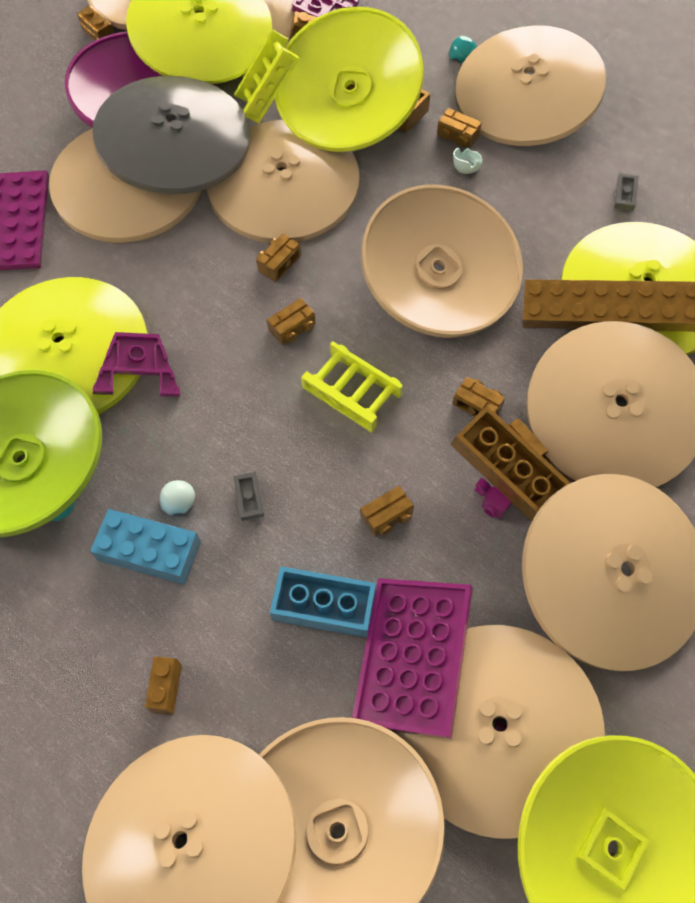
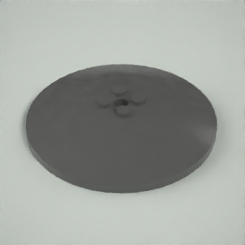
M158 76L132 82L110 95L103 102L95 116L93 140L96 152L104 166L125 183L154 193L186 194L215 186L230 177L239 168L249 148V124L246 115L238 103L216 86L188 77Z

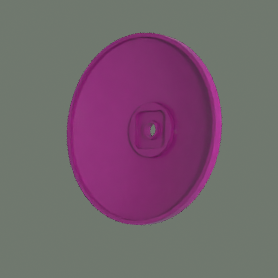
M127 31L119 32L93 41L74 56L65 74V91L68 102L75 114L84 123L93 128V122L99 108L115 91L132 82L163 75L151 69L139 58L130 43Z

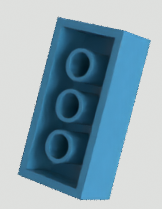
M108 509L90 552L97 561L185 585L201 541L196 532Z
M280 566L270 616L272 621L367 638L376 583Z

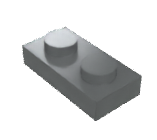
M619 173L614 208L634 211L639 176Z
M256 472L233 476L241 521L264 517Z

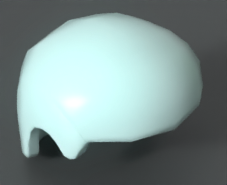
M457 148L453 152L454 168L459 173L471 174L481 168L483 160L481 154L477 151H471L469 148H466L465 151L460 152V149Z
M177 480L167 483L160 493L159 503L161 509L171 516L178 513L185 514L194 505V489L185 481Z

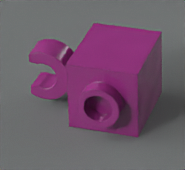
M480 478L475 485L474 491L479 495L485 496L481 507L484 508V512L489 517H496L500 520L513 503L495 486L491 487L487 481Z

